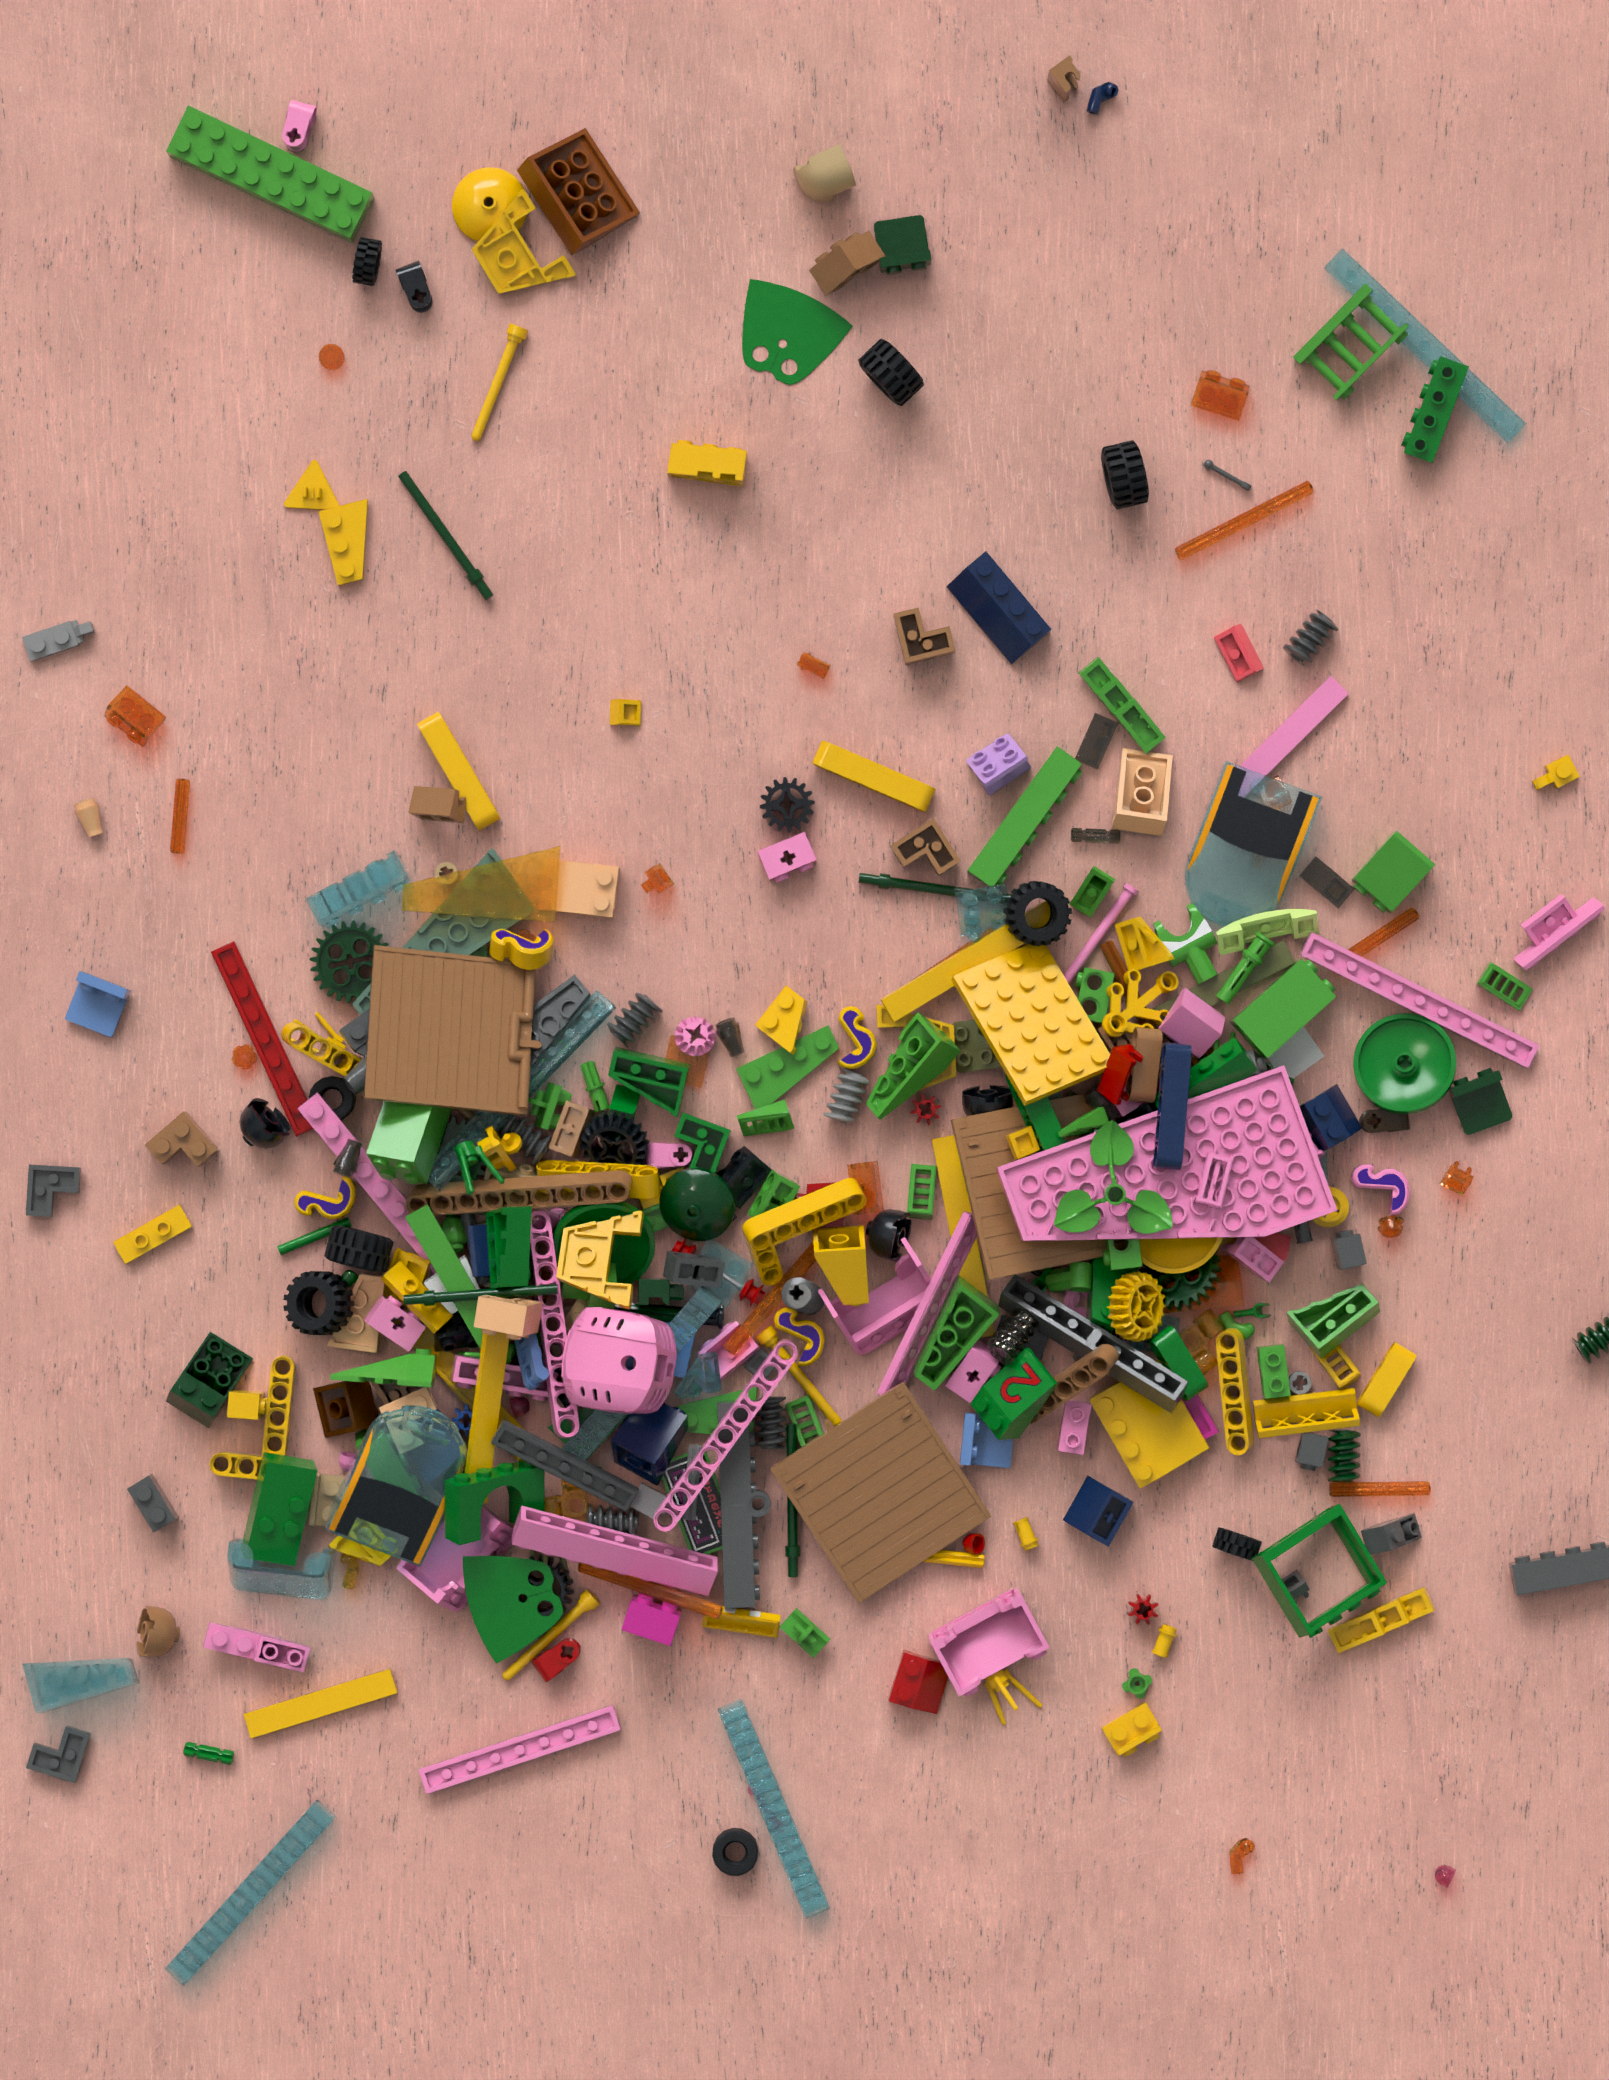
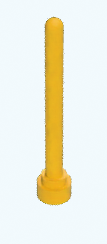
M510 323L506 331L508 343L471 434V438L474 441L481 439L517 345L521 344L528 334V330Z
M769 1325L755 1338L761 1345L764 1344L766 1347L773 1349L778 1343V1336L776 1335L778 1332L772 1325ZM781 1347L778 1352L779 1356L783 1359L790 1358L786 1350ZM794 1361L788 1369L789 1372L824 1415L831 1420L833 1425L840 1424L842 1422L841 1418Z
M586 1589L580 1595V1599L577 1601L578 1604L503 1672V1679L507 1681L512 1679L585 1611L595 1610L601 1604L597 1597L589 1589Z

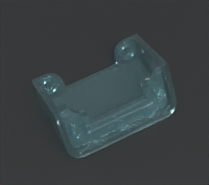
M234 1538L229 1541L228 1566L230 1582L234 1588L241 1591L316 1600L324 1599L331 1593L337 1551L324 1548L322 1552H314L306 1558L304 1570L296 1571L258 1566L259 1560H253V1551L247 1544L242 1543L243 1538Z

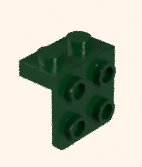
M915 215L875 222V239L885 254V257L879 258L881 273L886 272L887 275H893L912 268V271L927 269V266L931 265V253L928 248L923 216Z
M1491 1068L1477 1072L1478 1077L1468 1080V1077L1453 1081L1454 1086L1449 1089V1093L1465 1134L1471 1135L1512 1119V1112L1500 1083L1503 1079L1499 1070L1493 1072Z

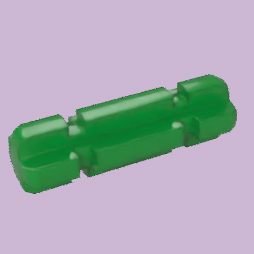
M186 1742L183 1755L193 1758L197 1756V1759L212 1762L221 1761L222 1764L227 1765L233 1762L234 1752L224 1749L221 1751L220 1748L202 1744L196 1746L197 1743Z

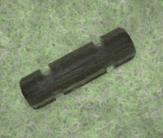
M1072 828L1070 839L1072 842L1085 840V842L1106 843V841H1109V843L1118 844L1121 833L1120 830L1114 829L1106 831V829L1086 828L1082 830V828Z

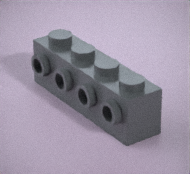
M1605 1541L1591 1543L1589 1549L1580 1550V1546L1565 1548V1553L1555 1555V1551L1539 1553L1540 1558L1530 1559V1555L1516 1557L1514 1558L1515 1562L1509 1563L1514 1594L1523 1595L1609 1579V1545H1606Z

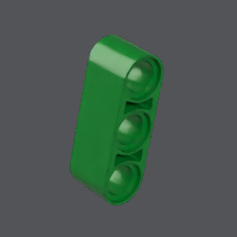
M1168 1326L1148 1340L1161 1365L1188 1381L1185 1395L1182 1397L1185 1401H1189L1208 1388L1204 1375L1181 1337L1172 1326Z

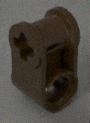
M1373 1109L1363 1112L1359 1118L1362 1130L1367 1133L1410 1130L1408 1114H1396L1383 1109ZM1371 1114L1373 1118L1378 1120V1123H1375L1373 1127L1367 1124V1119L1371 1118Z

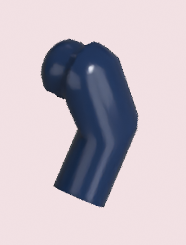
M1107 82L1095 87L1091 92L1086 111L1098 115L1101 103L1117 96L1118 86Z

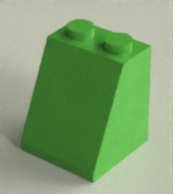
M1395 831L1351 880L1355 883L1353 887L1361 895L1365 896L1368 894L1374 899L1372 904L1382 913L1386 910L1391 913L1435 864L1398 831Z

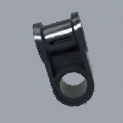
M419 260L395 269L412 309L419 313L428 311L433 301ZM419 294L424 297V302L421 304L417 301V295Z

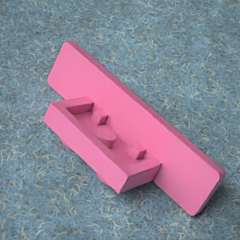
M1560 894L1521 924V927L1533 944L1514 958L1515 963L1523 970L1534 967L1541 958L1549 952L1555 951L1567 938L1576 935L1580 928L1589 921L1598 918L1600 913L1605 910V907L1597 899L1591 898L1574 911L1566 898Z

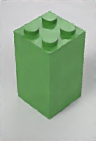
M1297 960L1229 1021L1264 1059H1268L1336 998L1333 994L1336 989L1327 979L1321 980L1316 975L1318 969L1310 960Z
M384 1101L366 1152L379 1175L387 1180L397 1178L409 1184L415 1185L418 1182L427 1184L452 1108Z

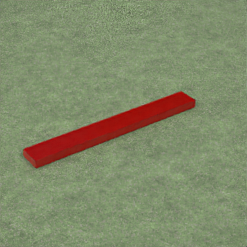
M235 941L211 951L295 1136L298 1137L313 1130L314 1128L298 1110V1107L308 1099Z

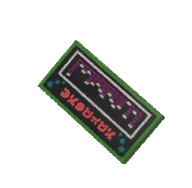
M705 1451L703 1459L711 1463L707 1451ZM688 1452L672 1458L662 1477L667 1494L687 1468ZM715 1472L698 1494L695 1520H684L681 1517L678 1521L688 1549L707 1555L722 1549L720 1486ZM700 1473L699 1482H700V1481L702 1480V1478H703V1476H702L701 1473ZM676 1492L673 1495V1501L676 1504H683L684 1492Z

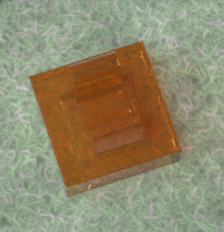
M661 863L645 872L649 879L641 884L646 893L655 888L658 893H661L673 886L674 882Z
M1456 1161L1443 1175L1440 1185L1462 1196L1470 1186L1474 1176L1470 1175L1472 1171L1470 1167L1465 1172L1458 1169L1459 1162Z

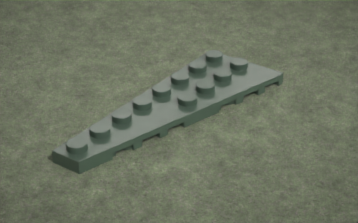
M492 848L402 948L471 955L491 941L493 931L498 929L508 930L533 913L535 908ZM371 983L352 1004L359 1015L370 1008Z

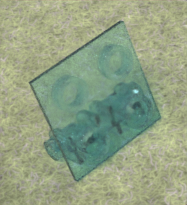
M1006 884L955 892L961 936L967 935L971 942H977L980 940L983 932L995 931L1005 925L1004 918H1006V914L1003 913V910L1007 908L1008 904L1005 902L1007 899Z

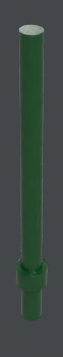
M407 471L402 472L398 476L464 569L467 574V580L472 586L475 585L485 601L490 599L494 594L484 582L483 574L472 565Z
M860 873L858 883L877 885L880 889L888 890L891 887L1008 904L1005 901L1007 897H1011V894L893 878L890 877V874L880 873V876Z
M558 1284L435 1293V1290L424 1291L423 1294L403 1295L404 1305L424 1304L425 1306H435L436 1303L478 1300V1297L483 1295L501 1298L558 1294Z
M795 1423L786 1424L787 1457L797 1451V1429ZM787 1496L788 1545L785 1546V1557H788V1577H798V1557L801 1556L800 1545H798L797 1509Z

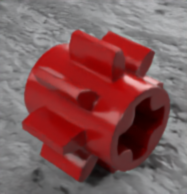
M921 1094L922 1101H912L916 1105V1110H912L910 1114L917 1113L919 1116L916 1121L917 1123L921 1119H926V1123L930 1125V1118L932 1116L939 1119L935 1110L941 1108V1105H934L935 1096H932L930 1100H926L925 1095ZM927 1102L930 1103V1109L933 1111L932 1114L922 1116L919 1105H925Z
M1136 1594L1137 1601L1135 1603L1132 1601L1128 1602L1133 1607V1611L1128 1612V1616L1136 1615L1135 1623L1137 1625L1140 1623V1620H1145L1150 1625L1149 1618L1151 1616L1158 1617L1153 1612V1608L1157 1607L1158 1603L1154 1602L1151 1604L1149 1602L1151 1599L1150 1594L1145 1599H1141V1596ZM1140 1603L1150 1606L1146 1610L1147 1614L1144 1616L1141 1612H1136V1610L1140 1609Z

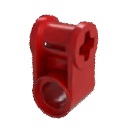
M566 1638L551 1649L543 1652L531 1663L544 1681L548 1682L577 1659L581 1652V1646L575 1639ZM564 1645L566 1647L572 1646L574 1648L572 1652L573 1656H571L570 1654H563V1651L565 1649Z

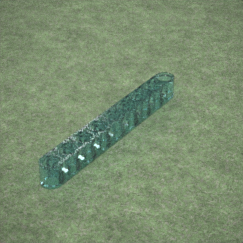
M704 1286L699 1288L668 1324L674 1333L677 1354L721 1304V1301ZM610 1393L608 1394L609 1403L611 1402ZM595 1409L581 1425L577 1434L572 1436L562 1449L586 1460L625 1414Z
M742 1699L718 1708L721 1720L806 1919L829 1910L830 1907Z
M316 1800L167 1965L165 1970L184 1986L336 1816L319 1800Z

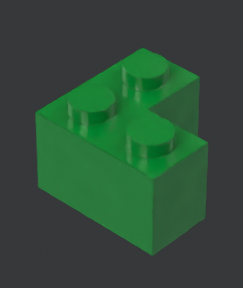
M682 1113L674 1137L698 1145L690 1168H701L716 1173L731 1130Z

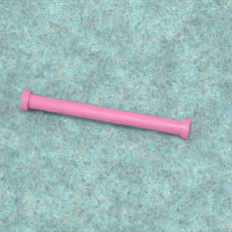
M1127 883L1124 885L1123 888L1125 890L1064 974L1069 985L1133 895L1136 896L1139 892Z

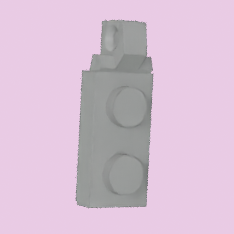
M77 620L35 632L22 637L29 660L33 662L77 647L84 642L83 636L95 633L90 621L78 625Z

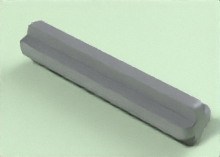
M689 1445L687 1467L701 1449V1445ZM691 1471L688 1475V1480L693 1484L699 1483L700 1472ZM684 1493L683 1504H684V1503L687 1501V1499H688V1497H687V1495H686L685 1493ZM698 1495L683 1514L682 1519L695 1520Z

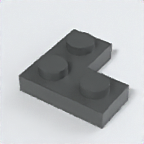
M29 1164L26 1216L53 1217L54 1192L80 1193L81 1167Z
M66 1726L59 1749L34 1743L26 1768L76 1783L91 1733Z

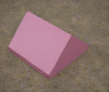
M1183 988L1158 1029H1161L1162 1033L1176 1044L1191 1045V1054L1200 1059L1222 1035L1225 1016L1188 989Z

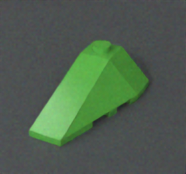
M919 1012L916 1013L901 1032L898 1038L901 1042L895 1054L891 1053L887 1060L890 1064L886 1073L879 1076L866 1102L867 1106L880 1120L945 1071L960 1052V1049L948 1035Z
M416 1349L415 1353L330 1374V1380L371 1381V1383L378 1384L397 1383V1385L433 1387L435 1386L437 1355L431 1354L430 1349Z

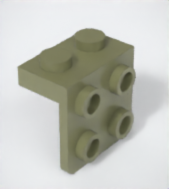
M975 1020L959 1021L952 1024L954 1025L955 1045L960 1049L959 1054L956 1056V1069L958 1072L1002 1068Z

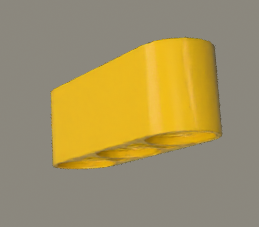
M1394 1342L1356 1404L1379 1418L1417 1355L1399 1343Z

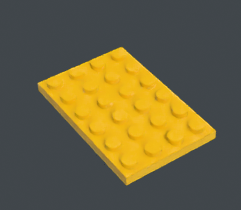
M1028 944L953 976V984L1024 1106L1104 1072L1110 1053L1047 946Z

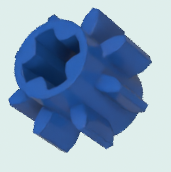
M466 1403L462 1411L455 1408L458 1417L451 1418V1422H457L458 1426L455 1432L463 1429L465 1430V1435L468 1436L471 1422L469 1426H465L464 1422L459 1419L463 1418L464 1413H469V1417L472 1418L473 1411L469 1409L468 1403Z

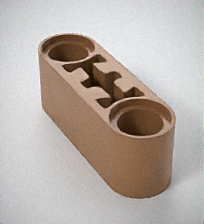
M1135 1027L1133 1030L1131 1045L1143 1056L1142 1063L1137 1061L1131 1069L1126 1084V1093L1129 1095L1128 1101L1153 1103L1155 1100L1163 1038L1161 1029Z

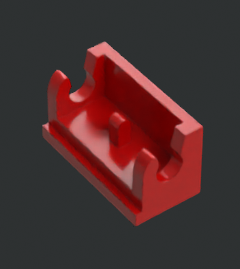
M1128 1044L1113 1047L1106 1064L1107 1067L1100 1080L1097 1091L1114 1105H1120L1122 1100L1128 1101L1129 1095L1124 1091L1132 1067L1135 1066L1137 1061L1140 1063L1143 1061V1056L1134 1049V1046Z

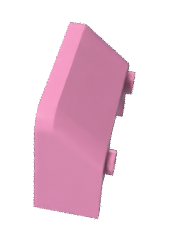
M905 1237L901 1241L909 1254L902 1256L897 1261L895 1271L898 1275L869 1292V1303L862 1304L861 1306L843 1305L838 1296L830 1301L822 1288L818 1290L835 1321L857 1354H867L907 1330L931 1281Z

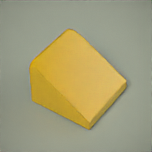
M612 699L610 701V725L641 726V700Z

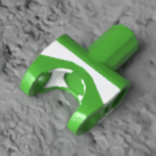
M1190 903L1186 906L1190 915V929L1185 935L1174 936L1170 934L1167 929H1164L1159 920L1153 923V927L1157 937L1174 956L1173 960L1168 961L1173 968L1185 961L1198 985L1217 975L1205 950L1218 943L1205 918L1196 906Z

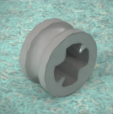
M1302 1371L1293 1372L1289 1376L1290 1390L1296 1394H1304L1309 1391L1311 1379L1308 1374ZM1298 1375L1302 1376L1301 1379H1306V1384L1302 1385L1301 1390H1296L1297 1386L1293 1387L1292 1384L1293 1381L1297 1380Z

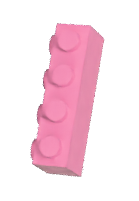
M455 1354L451 1380L456 1382L457 1387L471 1389V1385H476L480 1358ZM506 1363L503 1390H507V1395L521 1397L522 1393L532 1394L531 1399L547 1400L546 1380L541 1382L535 1390H529L524 1386L520 1365ZM554 1371L553 1378L557 1381L558 1372Z

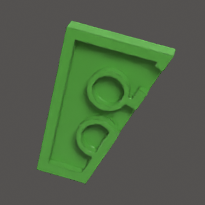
M757 1387L751 1388L748 1392V1396L752 1400H756ZM743 1390L679 1405L678 1408L683 1410L688 1417V1429L686 1432L712 1434L718 1425L717 1401H734ZM754 1421L749 1423V1432L754 1431Z

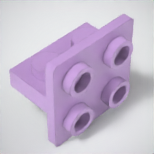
M1008 733L997 738L993 743L977 751L966 760L989 796L1031 769L1026 754Z

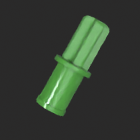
M588 1061L581 1064L580 1068L587 1086L585 1091L589 1092L594 1111L598 1112L610 1108L603 1088L605 1083H601L595 1062Z

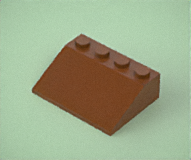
M586 128L527 157L517 169V172L571 255L591 246L640 214Z

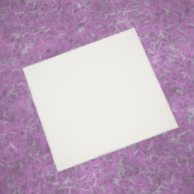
M1303 1026L1275 1051L1268 1060L1274 1068L1284 1065L1288 1076L1295 1078L1325 1056Z

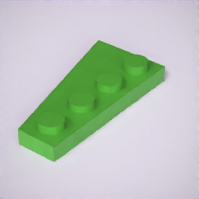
M829 1025L796 1040V1052L794 1055L781 1047L736 1069L755 1109L772 1104L839 1049Z

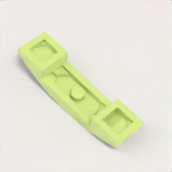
M1283 909L1263 912L1237 920L1216 932L1219 954L1223 955L1244 950V944L1253 942L1257 931L1267 938L1292 933L1294 939L1309 936L1311 932L1319 934L1316 910Z

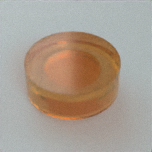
M327 344L321 348L319 361L325 369L337 370L344 363L345 355L338 345Z

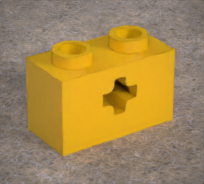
M230 1391L227 1418L254 1420L263 1418V1414L266 1413L268 1399L264 1398L265 1392Z

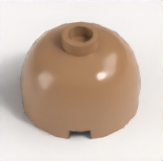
M146 1606V1608H143L137 1633H141L142 1641H137L138 1655L141 1657H160L172 1649L174 1642L179 1641L180 1627H176L174 1617L166 1609L156 1606Z

